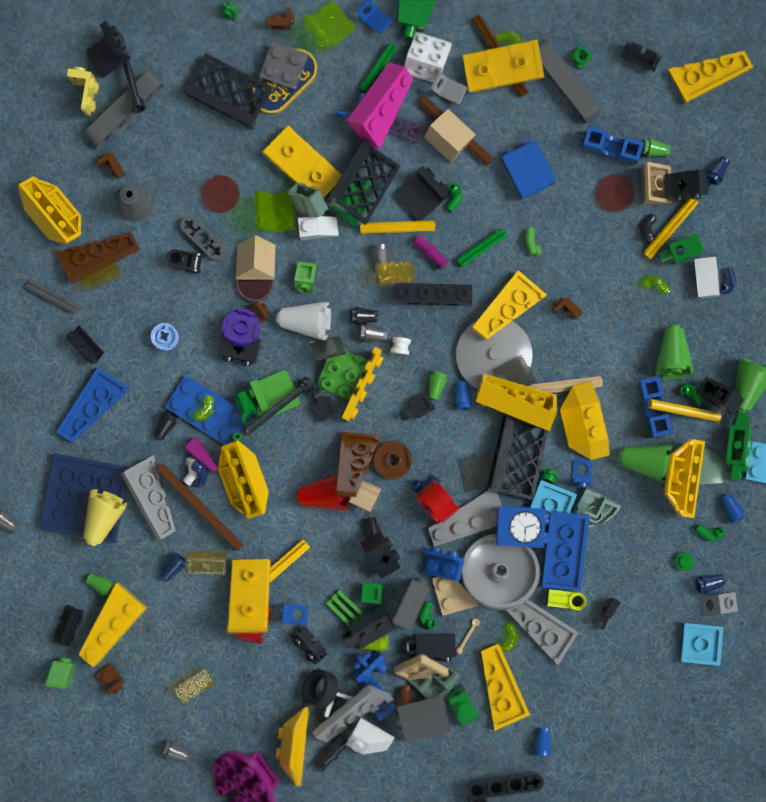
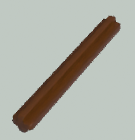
M475 16L472 22L488 48L501 47L482 16ZM523 82L512 85L520 98L528 94V90Z
M427 96L422 97L418 102L435 120L444 113ZM474 139L465 147L484 165H488L493 159Z

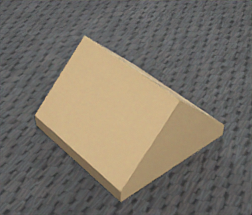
M447 109L430 125L424 138L452 163L476 134L453 112Z
M644 162L641 166L642 205L672 204V199L665 197L664 174L671 173V166L652 162Z
M257 235L238 244L236 280H274L275 244Z

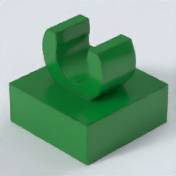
M363 582L361 602L381 604L382 584Z

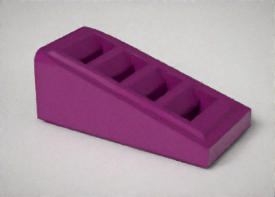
M194 436L185 449L212 472L216 473L218 467L199 439Z

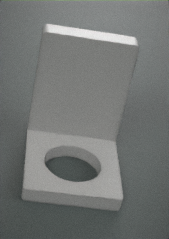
M439 72L430 89L437 95L460 104L467 87L448 79ZM441 79V83H440L439 87L437 88V84H438L439 80Z
M735 592L701 596L703 615L725 614L738 611ZM709 599L713 601V610H709L707 607Z

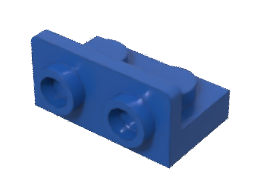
M431 547L430 550L423 549V553L428 554L423 573L460 581L465 559L459 558V553L447 551V554H443L442 549Z

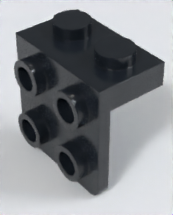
M106 21L99 25L105 37L87 50V55L100 78L106 77L131 58L126 49L127 45L121 39L115 25L111 26Z
M423 165L417 170V174L396 192V198L418 221L424 220L448 198V188L441 181L438 183L434 178L435 174L430 168L425 169Z

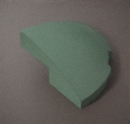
M704 448L699 485L732 481V470H728L726 460H723L716 452Z
M584 487L573 513L589 514V523H596L601 520L605 523L617 514L621 505L597 491ZM589 524L588 527H594V524Z
M448 668L447 677H442L441 674L436 673L432 674V677L429 679L409 680L408 682L426 699L443 696V699H445L454 687L460 674Z

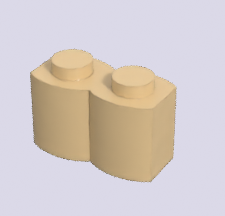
M363 480L357 496L349 497L351 498L349 502L371 512L381 488Z

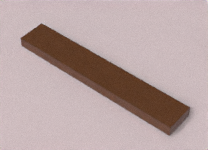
M160 464L156 468L238 551L244 546L165 464Z

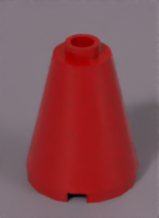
M338 474L299 487V491L296 492V500L301 506L348 511L350 508L347 507V504H350L351 498L336 496Z

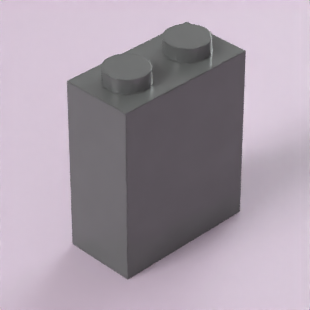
M418 577L416 581L411 580L394 616L393 623L411 631L430 590V587L427 586L428 582Z
M443 696L397 707L398 715H395L400 736H404L406 743L451 732Z

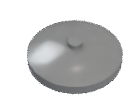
M511 321L485 341L471 329L475 322L472 323L461 335L456 348V362L462 377L477 390L483 373L520 384L530 370L533 356L530 340L524 330Z
M491 534L479 539L468 549L464 557L462 580L467 592L479 604L495 610L512 609L526 602L534 593L539 580V563L530 547L496 545L497 534Z

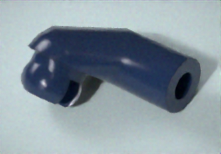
M733 267L724 269L726 279L719 286V290L723 294L731 293L737 284Z
M194 461L191 470L195 471L198 475L195 485L204 487L209 471L202 462Z
M432 475L427 481L413 480L411 488L414 492L420 493L434 480H437L438 483L440 481Z

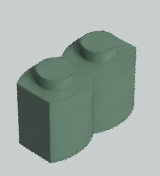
M296 183L287 191L296 211L299 213L308 214L311 217H320L328 209L317 187H308L304 183Z

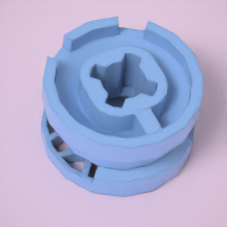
M161 323L153 328L151 341L158 349L169 351L175 347V344L177 345L179 335L172 325Z

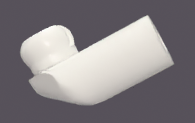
M193 456L186 459L189 473L183 479L189 486L198 476L195 471L191 470L193 462L198 461Z

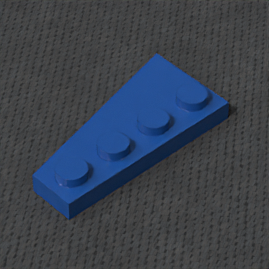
M97 367L56 433L74 443L131 388Z

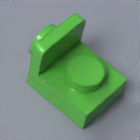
M298 261L294 279L295 291L313 293L317 264Z

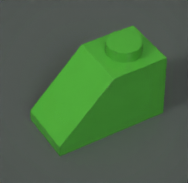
M59 657V660L53 661L46 686L63 689L72 686L75 663L71 662L70 658Z

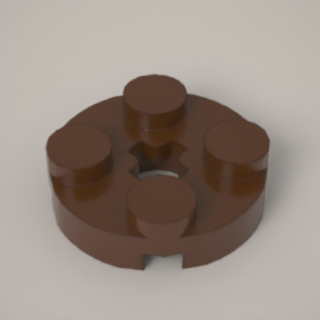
M388 441L377 449L374 455V465L381 476L392 480L399 479L409 472L412 465V455L404 444L398 441ZM390 455H394L395 458L399 459L395 466L387 462V459H390Z

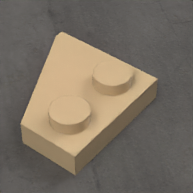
M441 577L432 578L442 616L478 606V603L458 581Z
M418 655L395 666L394 673L409 681L429 679L432 677V674L436 673L441 674L442 677H447L449 669L425 655Z

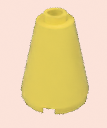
M96 489L91 490L89 494L83 538L86 539L85 542L93 546L103 542L127 506V503H122V498L103 491V494H99Z

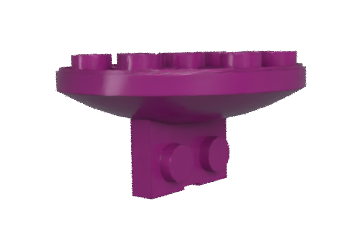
M229 750L217 757L213 765V773L217 786L216 792L219 796L223 797L228 792H231L234 798L230 802H275L273 789L280 784V781L273 771L269 769L259 752L248 757L239 751Z

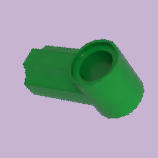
M249 391L240 392L234 397L246 427L251 424L248 423L251 417H256V419L260 417Z

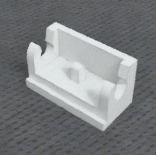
M716 257L694 259L698 298L720 297Z

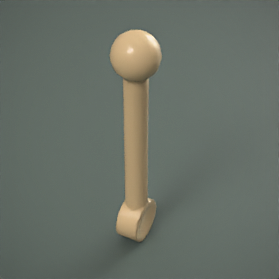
M478 619L472 620V626L460 646L456 648V654H462L465 643L474 628L480 623Z

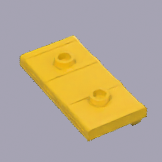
M537 39L463 55L470 93L544 78Z
M289 125L263 151V155L295 184L304 183L308 187H317L323 199L333 190L342 175L293 131Z
M270 559L232 560L228 633L267 632Z

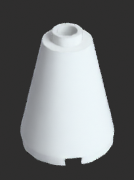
M328 302L286 307L277 313L276 320L282 328L319 340H326L328 335H325L326 329L330 330L331 309L327 308Z

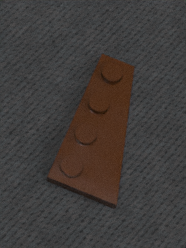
M128 232L109 237L105 241L90 242V245L71 247V250L63 252L59 250L55 251L69 281L73 284L140 249L132 233Z
M342 432L336 496H357L380 441V435Z

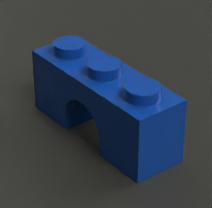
M589 126L581 149L636 165L639 161L644 142L627 137L625 139L615 138L608 135L607 131Z
M660 377L639 381L638 387L650 438L673 433L669 415L664 411L648 408V401L650 399L663 401L664 394Z

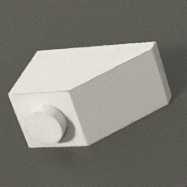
M337 217L298 218L301 240L339 236Z
M361 718L346 745L361 754L387 751L395 737Z

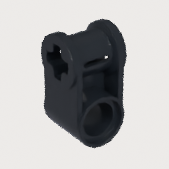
M172 249L167 254V262L172 268L201 274V261L205 255L198 252ZM175 254L181 256V260L178 263L170 261L171 257Z

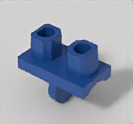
M374 651L371 655L366 652L363 656L357 653L355 656L358 661L354 664L356 669L352 672V675L359 683L362 682L368 686L375 679L370 673L375 668L379 673H383L388 666L379 651Z

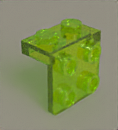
M330 1L314 15L311 16L308 13L303 17V27L309 34L312 33L316 38L314 40L321 49L324 48L327 52L355 31V25L335 1Z
M260 190L255 191V222L258 229L275 233L296 230L295 207L287 192L271 194Z

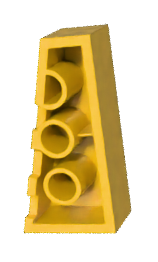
M483 373L476 393V402L550 431L557 413L556 394Z
M120 582L116 583L79 655L92 667L97 666L148 607Z

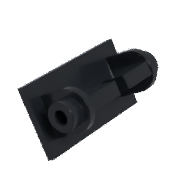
M627 41L620 57L628 62H634L646 70L655 72L662 56L648 48L645 53H642V45L633 41Z
M80 325L73 332L71 331L66 335L67 341L75 349H82L79 353L87 363L96 364L104 354L102 349Z
M71 605L64 608L60 621L66 624L65 626L58 624L53 636L55 638L54 642L70 647V644L75 639L76 629L82 621L84 610L76 609Z
M302 625L290 635L293 638L292 642L294 645L305 652V657L309 662L316 665L327 655L326 649L318 640L311 644L310 641L315 637L307 627L304 628Z

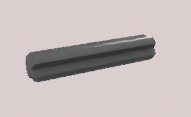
M30 280L26 286L33 293L73 314H76L79 309L78 304L33 280Z

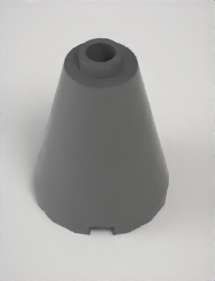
M129 184L123 187L117 196V209L128 220H143L153 210V194L144 185Z

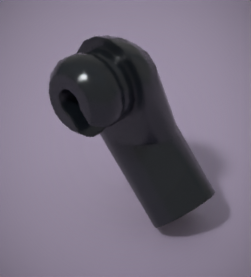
M649 214L640 225L641 238L647 243H651L655 239L651 227L657 218L652 214Z

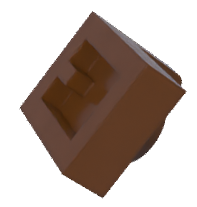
M286 7V18H283L281 15L267 17L268 30H290L291 25H294V13H291L290 7Z
M104 153L96 161L100 168L110 163L107 167L112 175H117L119 179L126 175L113 153Z
M568 297L564 300L560 298L553 305L555 307L552 311L554 314L562 307L565 308L564 312L571 319L574 317L577 320L583 314Z
M257 301L254 306L248 309L256 315L260 325L270 318L268 316L270 311L264 303L260 304Z
M112 663L96 674L107 690L105 691L107 695L111 692L115 695L123 689L122 684L125 683V680Z

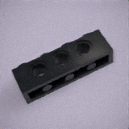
M396 283L395 305L472 306L473 285Z

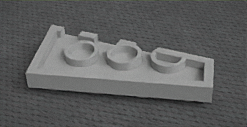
M154 455L122 472L121 475L157 541L176 530L170 509L165 502L164 497L166 495L164 489L162 490L160 485L159 471H156L154 464L156 461Z
M487 491L461 507L443 524H434L428 528L434 547L496 527L498 506H502L498 493Z
M529 600L518 607L506 610L557 665H559L579 633Z
M368 685L361 689L360 693L354 698L348 700L342 708L335 711L325 722L320 723L318 728L312 733L316 739L327 742L345 731L348 724L358 723L362 715L369 711L375 712L380 709L378 705L385 701L389 703L393 701L390 693Z

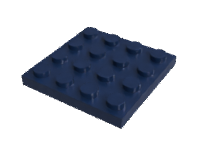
M54 453L39 529L83 537L91 490L96 489L99 494H103V491L122 498V503L124 504L127 484L121 473L130 467ZM121 516L103 541L116 543Z

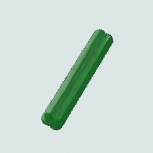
M388 43L360 85L362 92L367 93L383 72L397 50L395 45Z
M500 228L458 257V264L464 267L505 239L507 236L506 232Z

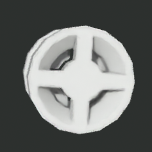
M392 337L393 347L390 353L409 355L408 345H410L411 340Z

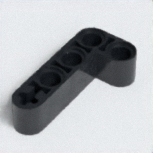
M536 771L476 779L468 785L469 802H487V798L538 791L543 787L544 780ZM532 777H536L539 780L536 782V786H533L532 783H526L527 787L524 788L522 778H525L526 782L532 781ZM514 779L520 781V786L516 789L510 787V782ZM499 782L501 784L500 790L492 791L490 789L491 784ZM474 785L482 787V791L479 794L471 792Z

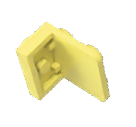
M74 67V69H68L67 77L75 85L85 86L81 110L86 116L91 117V112H95L96 101H93L94 94L98 93L99 83L96 82L97 80L93 74L85 71L84 68Z

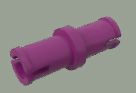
M419 235L413 242L425 254L424 256L427 259L430 258L440 269L448 263L449 260L437 250V247L435 245L432 246L422 235Z

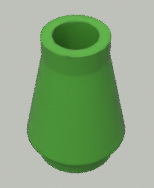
M651 138L643 140L644 145L641 154H645L646 157L669 156L670 145Z
M436 370L432 371V374L429 375L428 397L439 399L448 380L447 373Z
M92 573L86 580V584L90 585L103 597H109L115 586L113 580L96 576Z

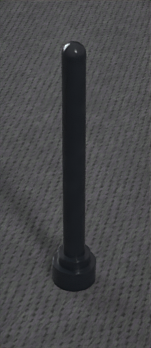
M120 34L121 39L125 42L124 36ZM129 59L123 63L132 97L129 105L132 113H141L145 111L146 105L138 94Z
M303 377L298 381L296 389L247 426L242 432L243 435H250L300 394H308L313 390L314 384L311 379Z

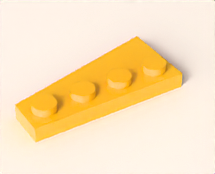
M745 51L715 59L687 64L682 67L670 68L668 73L686 104L751 70L753 66Z
M517 271L471 329L486 341L547 294L520 271Z
M374 347L373 356L367 362L364 374L359 379L356 391L353 393L342 416V419L348 422L350 419H355L359 411L356 408L359 401L363 402L367 394L364 390L367 384L371 385L375 378V374L372 373L375 367H380L384 359L381 357L382 350Z
M499 643L481 650L493 725L496 731L530 716V713Z

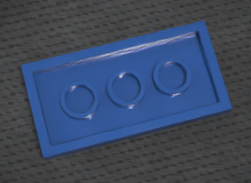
M186 375L165 406L171 412L224 445L232 443L233 434L240 433L245 425L239 408Z
M550 510L542 587L581 591L589 514Z

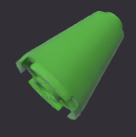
M669 325V328H666L664 331L655 367V375L657 377L661 374L663 379L677 380L685 379L687 374H689V377L694 374L685 332L679 325Z
M740 358L734 390L744 399L737 411L744 413L746 410L750 411L766 389V366Z
M673 446L625 447L624 451H620L619 462H622V466L661 483H666V478L664 477L667 476L669 457L673 453L669 452V450H672Z

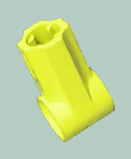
M549 589L547 606L581 610L586 605V598L580 592ZM574 596L582 597L583 602L580 606L572 604Z

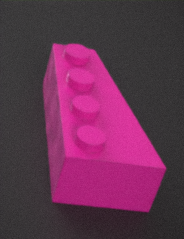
M388 63L347 119V122L359 139L363 141L366 138L371 142L370 146L374 148H381L413 81L406 67Z

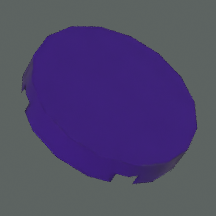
M236 309L228 313L222 323L224 338L235 346L252 344L260 334L258 318L247 309Z

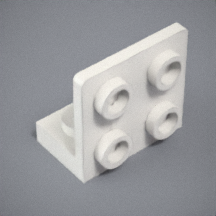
M416 32L404 67H406L411 76L434 82L438 73L443 72L452 43Z

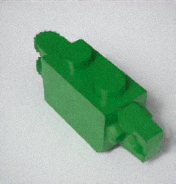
M745 412L738 413L735 425H730L726 464L728 465V470H732V481L741 482L742 471L746 472V469H749L753 430L750 428V418Z

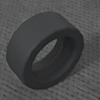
M314 669L309 672L302 685V695L305 702L319 708L329 706L334 701L338 692V681L335 675L322 669ZM321 679H324V689L319 698H317V685Z

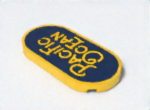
M296 49L308 54L296 91L259 79L273 87L261 110L262 112L275 114L283 111L315 79L317 64L309 52ZM261 86L254 88L256 98L264 96L267 89Z

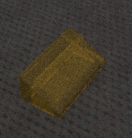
M413 261L375 263L376 283L416 282Z
M117 262L83 278L82 282L85 290L89 291L119 279L122 275Z
M189 550L187 555V573L226 575L227 552Z
M205 668L172 689L182 704H185L215 686L216 682L209 670Z

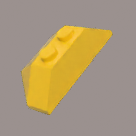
M34 176L18 185L24 210L49 240L68 244L81 236V215L57 186L38 180Z
M592 381L572 386L560 408L568 446L590 460L610 456L604 419Z
M690 439L669 457L664 494L679 516L694 518L705 441Z
M239 441L222 446L218 471L230 504L245 515L247 519L265 514L269 490L256 455Z
M309 706L303 707L283 724V728H279L278 739L282 741L281 747H277L276 759H280L279 765L296 786H301Z

